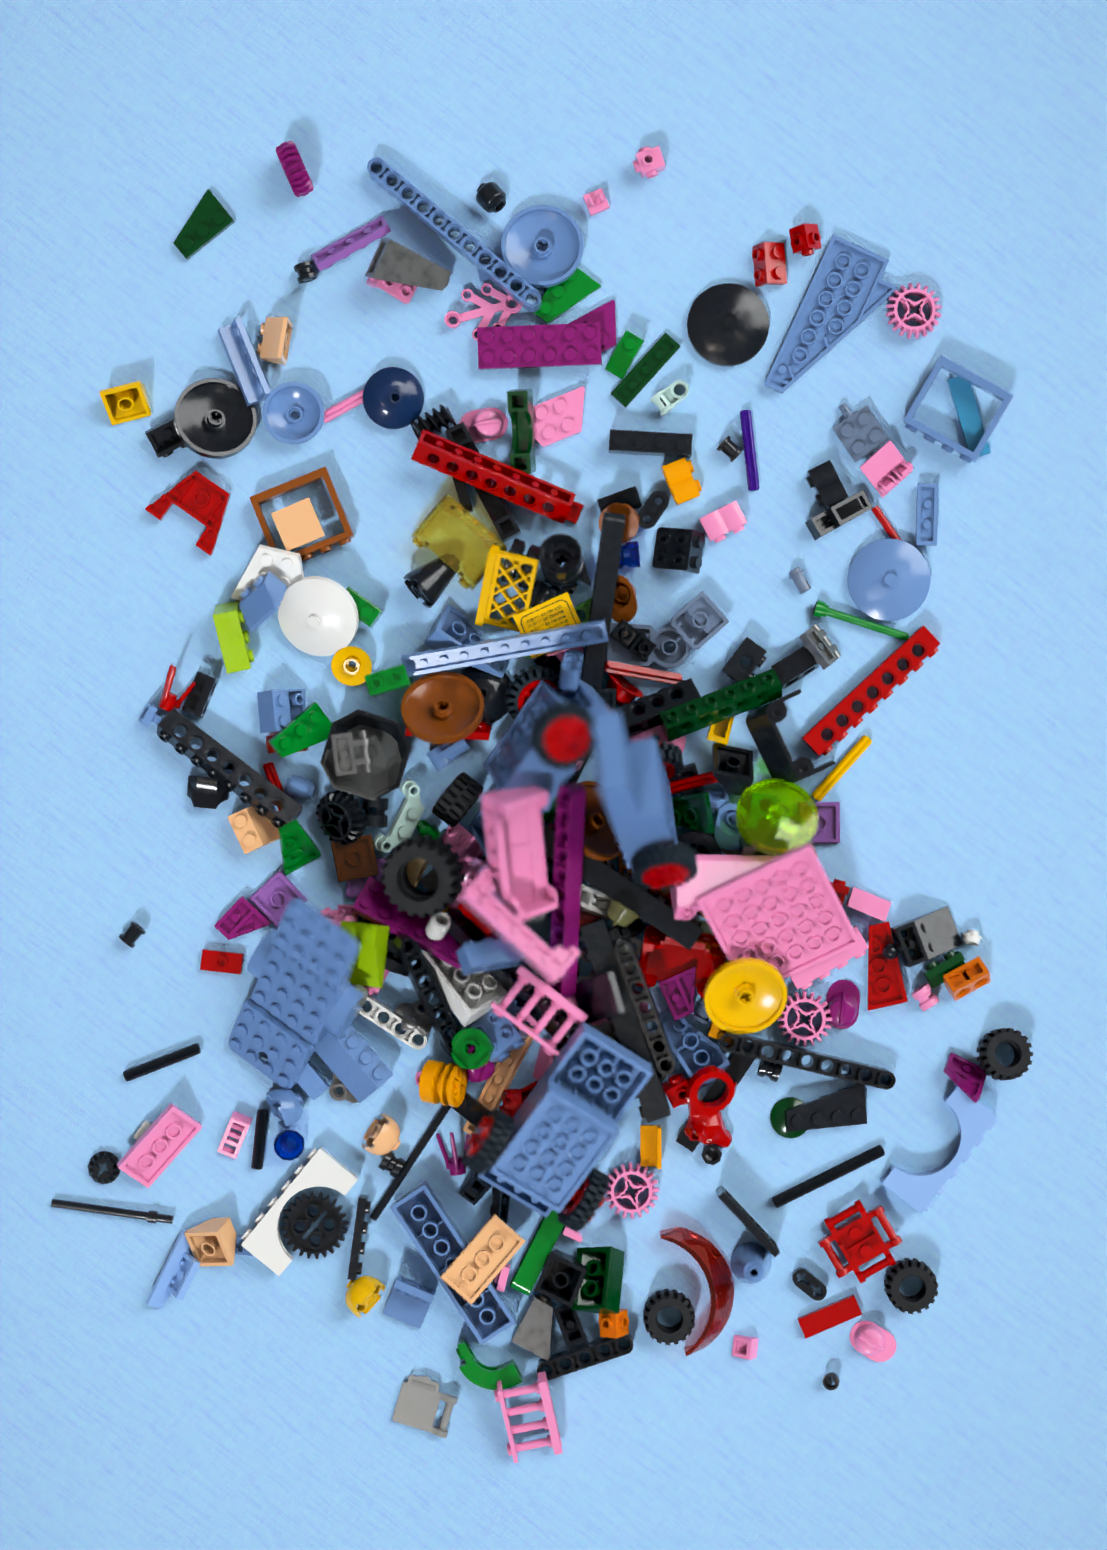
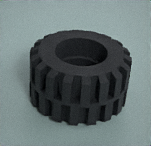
M465 772L460 773L435 803L432 813L452 828L461 821L482 794L484 787Z
M1001 1028L990 1031V1033L983 1036L984 1039L980 1040V1047L977 1048L976 1052L979 1053L977 1061L981 1062L979 1067L985 1070L984 1073L987 1076H992V1079L1005 1081L1019 1078L1023 1075L1022 1073L1029 1070L1028 1065L1032 1064L1030 1057L1033 1056V1052H1030L1029 1048L1032 1045L1027 1043L1026 1040L1028 1038L1022 1036V1032L1019 1030L1014 1031L1013 1028ZM1001 1042L1008 1043L1014 1051L1013 1062L1007 1067L1002 1066L995 1056L996 1047Z
M904 1258L905 1261L902 1262L898 1260L896 1261L897 1264L890 1266L891 1270L885 1274V1293L896 1309L899 1308L901 1312L905 1313L907 1311L909 1314H913L916 1311L917 1313H922V1309L925 1308L927 1310L930 1308L928 1306L930 1303L934 1304V1297L938 1295L936 1277L929 1266L923 1261L920 1262L915 1258L913 1260ZM915 1275L922 1279V1288L916 1295L905 1296L901 1294L899 1287L905 1277Z
M664 1289V1292L659 1290L656 1292V1295H651L649 1301L645 1303L643 1319L647 1333L649 1332L652 1339H657V1342L660 1344L665 1342V1345H670V1343L674 1342V1345L679 1344L678 1341L686 1340L687 1335L690 1336L692 1328L695 1326V1313L691 1301L685 1297V1294L682 1292L678 1293L675 1289L672 1291ZM669 1306L677 1308L681 1313V1320L675 1326L665 1327L657 1321V1314L662 1308Z

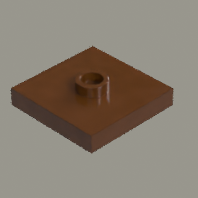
M371 834L361 836L355 842L347 845H341L339 840L336 843L334 841L331 842L338 882L379 875Z

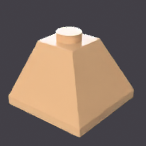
M230 1217L211 1218L185 1231L184 1234L195 1259L201 1263L199 1267L232 1266L234 1264L237 1234Z

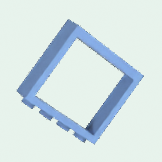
M941 355L904 418L903 423L906 424L905 428L911 432L916 433L919 431L924 434L923 438L931 443L939 442L942 444L941 448L949 453L957 452L960 454L959 458L968 463L971 461L976 462L1014 395ZM941 368L1002 401L974 452L912 419Z

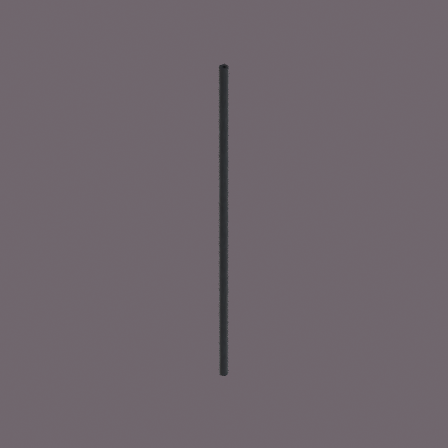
M443 1105L404 1166L369 1216L371 1219L377 1221L451 1109L450 1105Z

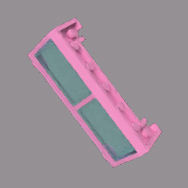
M486 867L461 893L457 900L548 984L555 983L581 952L574 946H571L569 949H562L560 945L552 951L491 895L497 888L495 885L492 886L491 883L492 876L495 873Z

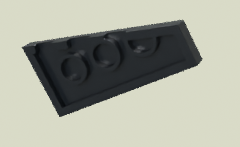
M857 1083L852 1087L838 1090V1092L830 1095L819 1097V1099L784 1110L786 1131L867 1124L864 1084Z

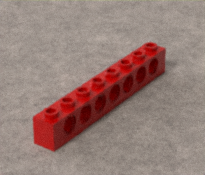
M424 429L411 457V460L435 469L438 472L447 474L457 480L473 485L476 488L562 524L565 522L576 495Z
M921 626L801 739L817 756L821 754L827 755L833 749L831 745L836 740L842 741L848 735L846 731L851 726L856 728L863 721L861 717L866 712L871 714L878 707L876 703L881 698L886 700L893 693L892 688L895 685L901 686L909 679L907 676L912 670L916 672L924 665L922 660L927 656L929 658L934 656L939 651L937 647L941 643L925 626ZM914 645H919L922 648L920 656H915L912 653ZM899 659H904L907 662L905 670H900L897 667ZM884 673H889L892 676L890 684L883 683L882 675ZM869 687H874L877 690L875 698L867 696V689ZM854 701H859L862 704L860 712L852 710L851 705ZM839 715H844L847 718V723L843 727L839 726L836 722ZM825 728L829 729L832 733V737L828 741L821 737V732Z

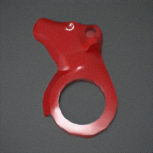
M708 1066L698 1070L688 1081L686 1098L689 1120L684 1133L691 1141H699L703 1144H716L722 1148L728 1147L732 1142L731 1133L725 1128L720 1111L732 1101L736 1093L737 1082L733 1083L731 1076L724 1069ZM711 1078L724 1080L726 1089L718 1100L705 1103L698 1099V1089L706 1080Z

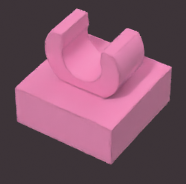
M602 188L583 195L590 216L610 209Z

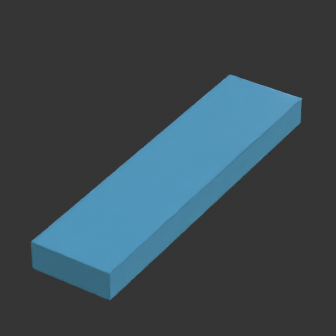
M959 377L947 380L966 447L974 452L985 433L971 384ZM988 442L980 456L991 453Z

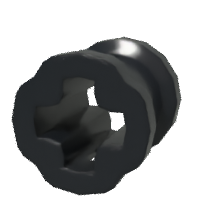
M728 435L718 446L717 450L722 451L733 462L744 449L742 447L739 448L730 440L731 437Z
M132 921L130 923L131 926L126 932L119 936L131 948L135 946L134 943L137 939L146 933L135 921Z

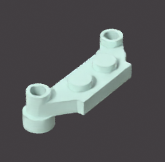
M405 779L400 784V791L405 795V800L386 836L378 834L373 838L374 848L380 852H390L392 848L407 838H411L425 809L421 804L420 788L411 779Z

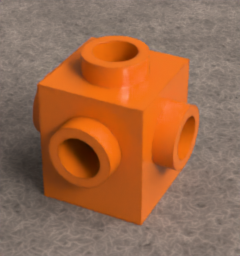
M619 1309V1314H599L600 1337L617 1339L629 1334L627 1309Z

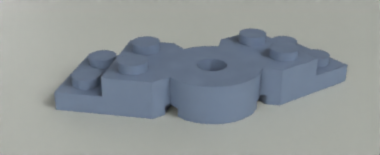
M701 591L671 618L670 627H664L655 631L651 625L630 624L657 645L645 662L610 636V633L618 624L611 623L607 661L648 667L651 663L655 662L663 668H675L687 659L690 649L698 650L730 621L709 597ZM666 642H672L675 645L673 653L665 652L664 644Z

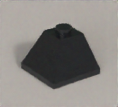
M713 743V776L726 793L746 797L754 781L753 751Z

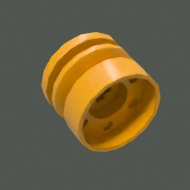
M428 1060L420 1075L419 1095L421 1101L431 1104H439L441 1102L444 1106L459 1107L467 1090V1069L457 1064L455 1065V1063H448L446 1065L443 1061Z

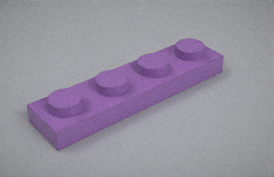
M380 216L312 254L311 257L319 271L327 269L337 261L347 258L353 252L365 248L369 243L383 238L391 230L384 217Z

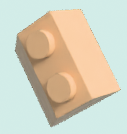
M266 317L265 323L262 322L260 334L263 335L262 343L258 344L257 355H260V359L263 362L287 364L293 327L288 317Z
M252 806L228 816L244 854H248L279 839L278 829L272 825L271 820L265 816H260Z

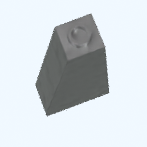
M381 238L365 276L443 291L450 281L449 276L451 272L391 239Z

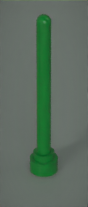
M817 600L812 615L819 618L821 616H829L901 640L909 638L906 632L831 609L829 605H826V602Z

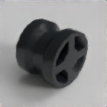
M305 261L293 267L294 271L298 274L297 280L299 284L308 283L318 278L317 273L313 270V261Z

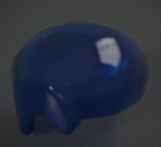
M292 1129L281 1131L274 1139L273 1145L276 1155L282 1160L288 1161L298 1158L304 1151L303 1136Z

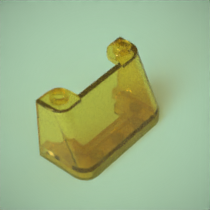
M445 494L411 534L412 542L418 548L428 547L458 574L459 584L463 588H469L472 591L483 580L487 556L491 546H500L501 551H507L506 545L448 494Z

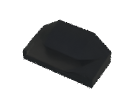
M188 775L187 796L191 799L193 807L216 809L222 801L228 800L229 791L217 779Z

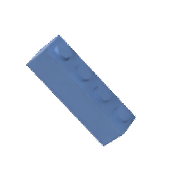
M492 937L477 943L473 940L467 941L456 952L463 975L515 967L521 964L526 965L500 939L493 940Z

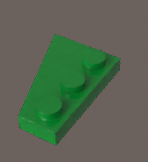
M297 819L278 829L283 870L286 875L322 856L320 850Z

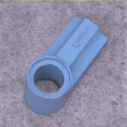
M465 739L454 743L441 744L426 755L435 769L439 771L453 762V759L469 750L470 747Z

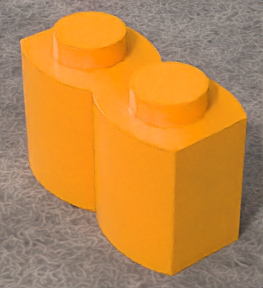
M684 457L661 467L676 506L700 496L699 492L702 491L698 479L694 480L692 476L694 468L690 460L686 461Z

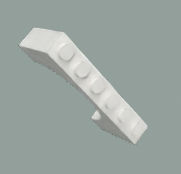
M322 1147L319 1150L313 1149L307 1157L310 1161L306 1166L302 1164L294 1173L297 1177L292 1182L289 1180L281 1189L283 1194L279 1199L275 1196L268 1204L270 1210L266 1214L262 1212L255 1220L256 1227L253 1230L249 1228L241 1237L244 1240L241 1246L278 1276L282 1274L294 1258L283 1245L279 1232V1219L286 1202L299 1191L310 1187L331 1188L345 1196L359 1179L357 1175Z

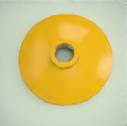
M347 646L335 653L331 661V669L335 678L342 684L357 686L365 682L366 675L371 674L372 662L369 655L361 648ZM354 661L356 666H350L349 662Z

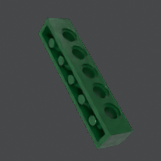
M772 668L659 713L661 727L668 742L781 698L782 684Z

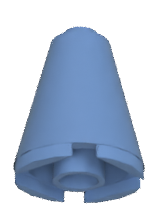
M754 1242L743 1243L732 1254L730 1260L731 1270L735 1277L744 1283H758L769 1274L771 1257L763 1246Z

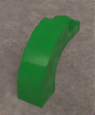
M466 1338L458 1341L456 1352L461 1360H465L460 1363L459 1368L464 1376L473 1384L485 1389L496 1390L497 1381L500 1380L503 1389L513 1387L522 1382L523 1377L514 1359L500 1366H486L477 1360Z

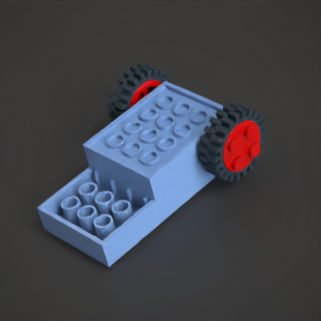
M537 665V669L530 666L528 671H525V669L520 670L522 674L519 676L515 674L513 676L515 680L513 682L509 681L508 685L510 688H506L505 691L507 695L505 697L507 705L505 706L513 721L483 764L496 784L493 791L532 785L546 789L549 801L547 807L541 808L542 816L544 812L551 808L552 801L556 797L559 787L563 786L567 779L574 775L576 768L579 767V762L585 764V758L593 756L591 751H595L594 743H596V738L592 732V724H595L594 716L612 713V711L594 688L584 681H579L576 690H564L559 687L560 675L555 670L552 671L549 667L544 669L542 666ZM481 807L469 824V827L487 857L483 811Z
M620 711L595 715V724H592V732L596 738V743H594L595 754L598 756L596 766L601 779L599 790L603 797L604 805H606L607 813L610 816L611 824H613L617 841L620 843V849L623 851L627 869L632 870L634 883H638V886H644L647 889L649 887L652 889H665V886L674 888V885L682 886L683 883H689L690 879L693 880L698 874L696 852L693 851V848H688L687 845L681 847V844L677 841L669 781H676V778H680L684 772L681 749L678 746H674L673 743L667 744L666 741L662 743L656 741L655 737L630 741Z
M582 1021L513 1117L494 1108L480 1120L478 1127L475 1129L476 1132H472L467 1139L466 1147L468 1148L464 1151L463 1165L476 1172L482 1180L547 1218L550 1212L555 1210L558 1212L557 1219L561 1224L575 1232L581 1231V1228H585L586 1224H589L596 1215L595 1211L599 1210L604 1204V1195L607 1194L608 1190L606 1189L609 1187V1176L594 1166L619 1134L618 1120L653 1075L651 1063Z

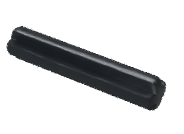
M258 1109L256 1115L251 1168L255 1170L263 1168L269 1112L267 1109Z

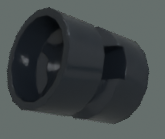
M362 797V809L366 814L364 819L367 821L364 826L387 827L388 816L385 814V811L388 810L389 798H378L373 801ZM373 807H377V813H372Z

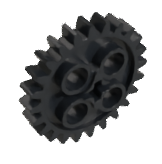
M314 1191L311 1192L310 1197L303 1193V1200L296 1197V1204L289 1203V1207L292 1210L286 1209L284 1211L288 1217H283L281 1220L287 1223L281 1227L282 1230H287L283 1238H290L287 1245H295L292 1249L293 1252L300 1249L299 1256L306 1252L307 1259L312 1254L318 1259L320 1253H322L325 1258L327 1250L333 1254L335 1252L333 1246L340 1248L341 1244L338 1240H345L341 1233L348 1232V1229L343 1227L348 1224V1221L342 1220V1218L347 1213H340L343 1205L336 1207L337 1199H334L332 1202L329 1201L330 1194L323 1198L322 1192L319 1193L318 1197H315ZM309 1207H317L319 1214L311 1215L308 1210ZM327 1211L326 1216L320 1221L318 1226L312 1230L306 1239H303L302 1236L310 1229L312 1223H315L320 1215ZM327 1219L332 1220L334 1228H326L324 1221ZM303 1222L306 1227L305 1230H297L295 1223ZM318 1235L321 1238V1243L314 1244L311 1241V1236Z

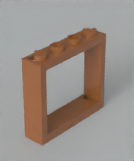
M326 467L249 497L269 547L277 548L260 505L323 479L345 532L298 550L295 553H299L302 561L313 558L314 553L319 551L321 554L332 550V546L340 544V546L346 545V543L351 542V538L355 537Z

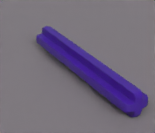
M750 410L740 411L748 490L757 491L760 487L752 416Z

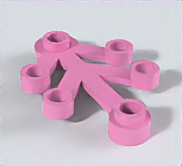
M484 283L481 286V293L486 297H494L500 303L491 304L473 294L472 290L464 289L461 292L462 300L472 302L481 308L461 314L456 311H449L445 315V323L449 328L455 329L460 326L461 322L483 316L478 327H488L494 314L503 311L498 322L494 323L492 327L505 326L510 315L518 313L522 306L516 302L515 307H510L508 303L512 300L515 301L511 296L494 289L489 283ZM484 287H490L491 291L489 293H485L483 291ZM465 292L471 293V297L469 299L464 298L463 295ZM455 317L457 322L451 324L449 322L450 318ZM476 328L472 332V337L475 341H478V339L474 336L477 332Z

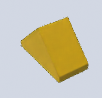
M734 716L709 726L706 739L727 745Z

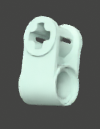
M677 380L650 399L661 411V416L669 413L688 397V384L685 381ZM676 386H683L686 390L685 393L681 396L674 393Z

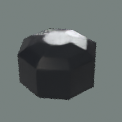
M709 1144L703 1148L701 1156L706 1164L715 1165L720 1162L722 1152L718 1146Z

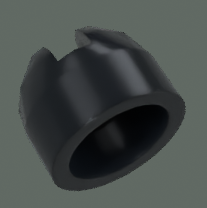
M834 1372L827 1373L823 1378V1386L827 1390L838 1388L840 1383L838 1375ZM830 1376L833 1377L834 1385H832Z

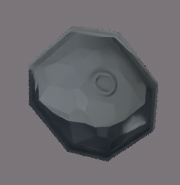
M358 709L332 723L320 763L334 789L374 801L400 787L412 747L398 721ZM367 730V738H370V745H368L369 754L373 761L371 763L372 772L364 773L363 765H357L358 774L336 776L331 735L352 732L353 740H359L358 731ZM360 746L354 747L356 759L362 758Z

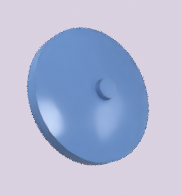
M548 205L528 207L517 213L504 229L501 239L503 261L533 287L547 288L556 286L570 278L580 265L583 256L581 230L576 221L559 208Z
M898 539L874 541L862 548L850 564L847 576L849 594L854 604L871 618L881 621L903 619L913 614L923 604L930 588L928 564L923 555L914 546Z

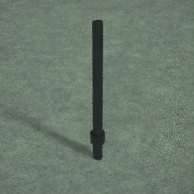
M52 1199L51 1207L147 1220L148 1223L154 1224L157 1222L173 1224L174 1216L158 1214V1211L149 1210V1212L58 1199Z

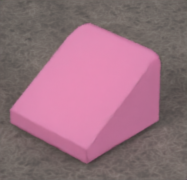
M564 1226L563 1235L582 1242L583 1235L580 1231L575 1232Z
M734 1335L732 1356L747 1360L755 1359L757 1357L759 1339L756 1337Z

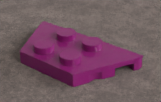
M614 299L568 323H601L602 353L616 346Z

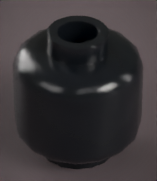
M495 182L482 183L478 187L476 201L486 212L497 213L504 208L506 193Z

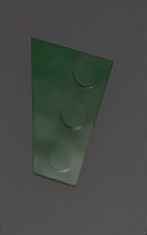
M208 189L173 243L188 260L235 221Z
M709 792L672 798L675 826L705 831L710 834L715 833Z

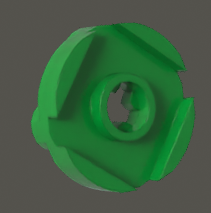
M477 1028L459 1031L454 1036L451 1046L453 1045V1052H451L453 1060L464 1069L474 1070L485 1066L494 1051V1046L489 1036L483 1030ZM469 1044L476 1046L475 1053L469 1054Z

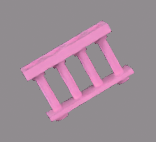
M521 964L516 970V973L519 974L518 980L500 1004H497L495 1001L491 1003L493 1007L492 1012L500 1018L505 1016L542 1044L543 1047L541 1049L548 1055L552 1056L555 1054L558 1056L560 1051L555 1047L574 1022H584L588 1015ZM531 983L535 986V992L517 1016L514 1017L506 1008L525 984ZM548 996L552 999L550 1002L551 1006L535 1027L530 1029L522 1023L541 997ZM558 1009H565L569 1012L567 1014L568 1018L552 1039L547 1042L539 1036L540 1032Z
M545 1371L537 1373L538 1381H535V1384L503 1390L501 1380L497 1381V1389L494 1390L495 1400L500 1402L509 1439L507 1451L509 1456H513L514 1463H518V1452L549 1446V1448L553 1447L555 1455L563 1453ZM534 1392L541 1394L542 1399H539V1402L507 1408L505 1398ZM538 1410L541 1412L545 1411L546 1417H543V1420L511 1425L509 1416ZM545 1428V1430L549 1429L550 1435H547L546 1438L517 1444L515 1442L514 1434Z

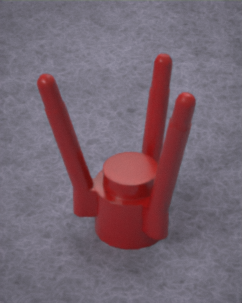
M173 665L169 666L163 693L158 703L160 708L169 712L173 708L179 709L183 700L196 685V682H192L177 700V695L170 692L176 672V666Z

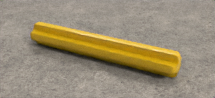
M866 735L862 736L815 789L812 797L817 801H821L871 745L872 740Z

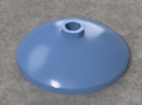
M290 382L276 387L268 395L263 406V420L267 430L274 438L286 444H301L311 440L320 431L324 422L325 411L321 398L315 390L302 383ZM294 412L299 413V417L297 419L292 418V414Z

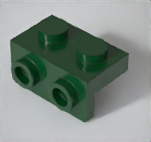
M951 950L944 954V958L940 961L934 960L925 965L926 968L922 970V973L931 988L944 983L943 975L965 964L963 961L965 959L961 952Z

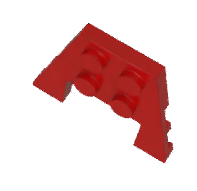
M194 471L175 485L169 492L163 494L161 498L148 505L145 510L159 520H162L173 504L177 505L206 526V530L195 545L212 556L230 494L198 471Z

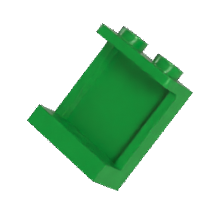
M403 664L365 676L367 688L372 697L391 693L412 685L411 676L407 675L405 665Z

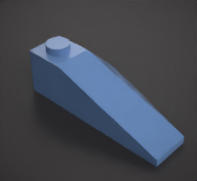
M669 1007L659 1013L671 1048L690 1078L698 1070L708 1066H715L725 1070L730 1065L720 1047L689 1024L684 1018L674 1021ZM711 1078L709 1080H706L700 1086L698 1091L706 1085H708L709 1083L716 1080L717 1078Z

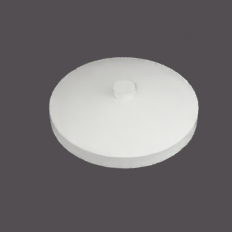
M309 576L295 581L287 588L278 608V621L283 634L296 648L314 656H330L338 650L347 647L353 640L358 630L359 614L354 599L343 586L329 578Z

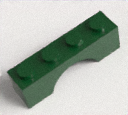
M512 389L507 391L508 413L512 423L510 466L527 474H532L536 472L532 389Z

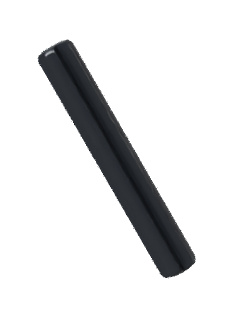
M198 1043L125 1070L123 1072L124 1079L128 1082L201 1053V1048Z

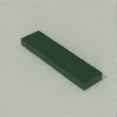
M665 332L612 391L611 396L626 408L681 346Z

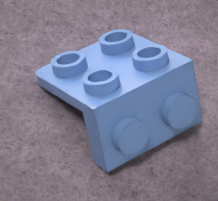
M492 1009L469 1027L483 1030L491 1039L494 1051L489 1060L490 1062H504L510 1057L509 1053L514 1049L521 1048L526 1043L524 1040L529 1037L523 1030H517L514 1024L505 1016L500 1018L494 1014Z

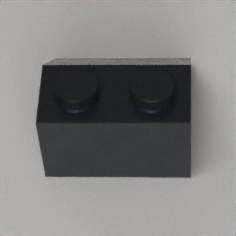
M556 1249L549 1253L535 1291L572 1308L588 1269L575 1257Z

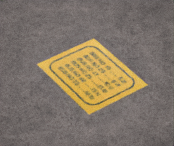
M568 592L513 616L520 634L581 624ZM545 653L534 654V655H530V656H531V659H534V658H536V657H538V656H541V655H543V654H545Z

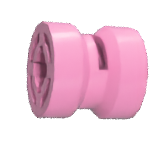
M928 983L921 985L911 993L912 997L918 1000L922 1011L928 1010L939 1002L937 995L932 994Z

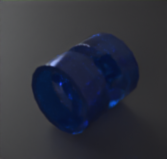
M638 541L626 542L625 545H622L619 569H623L624 566L628 568L640 567ZM624 553L629 554V556L624 558Z

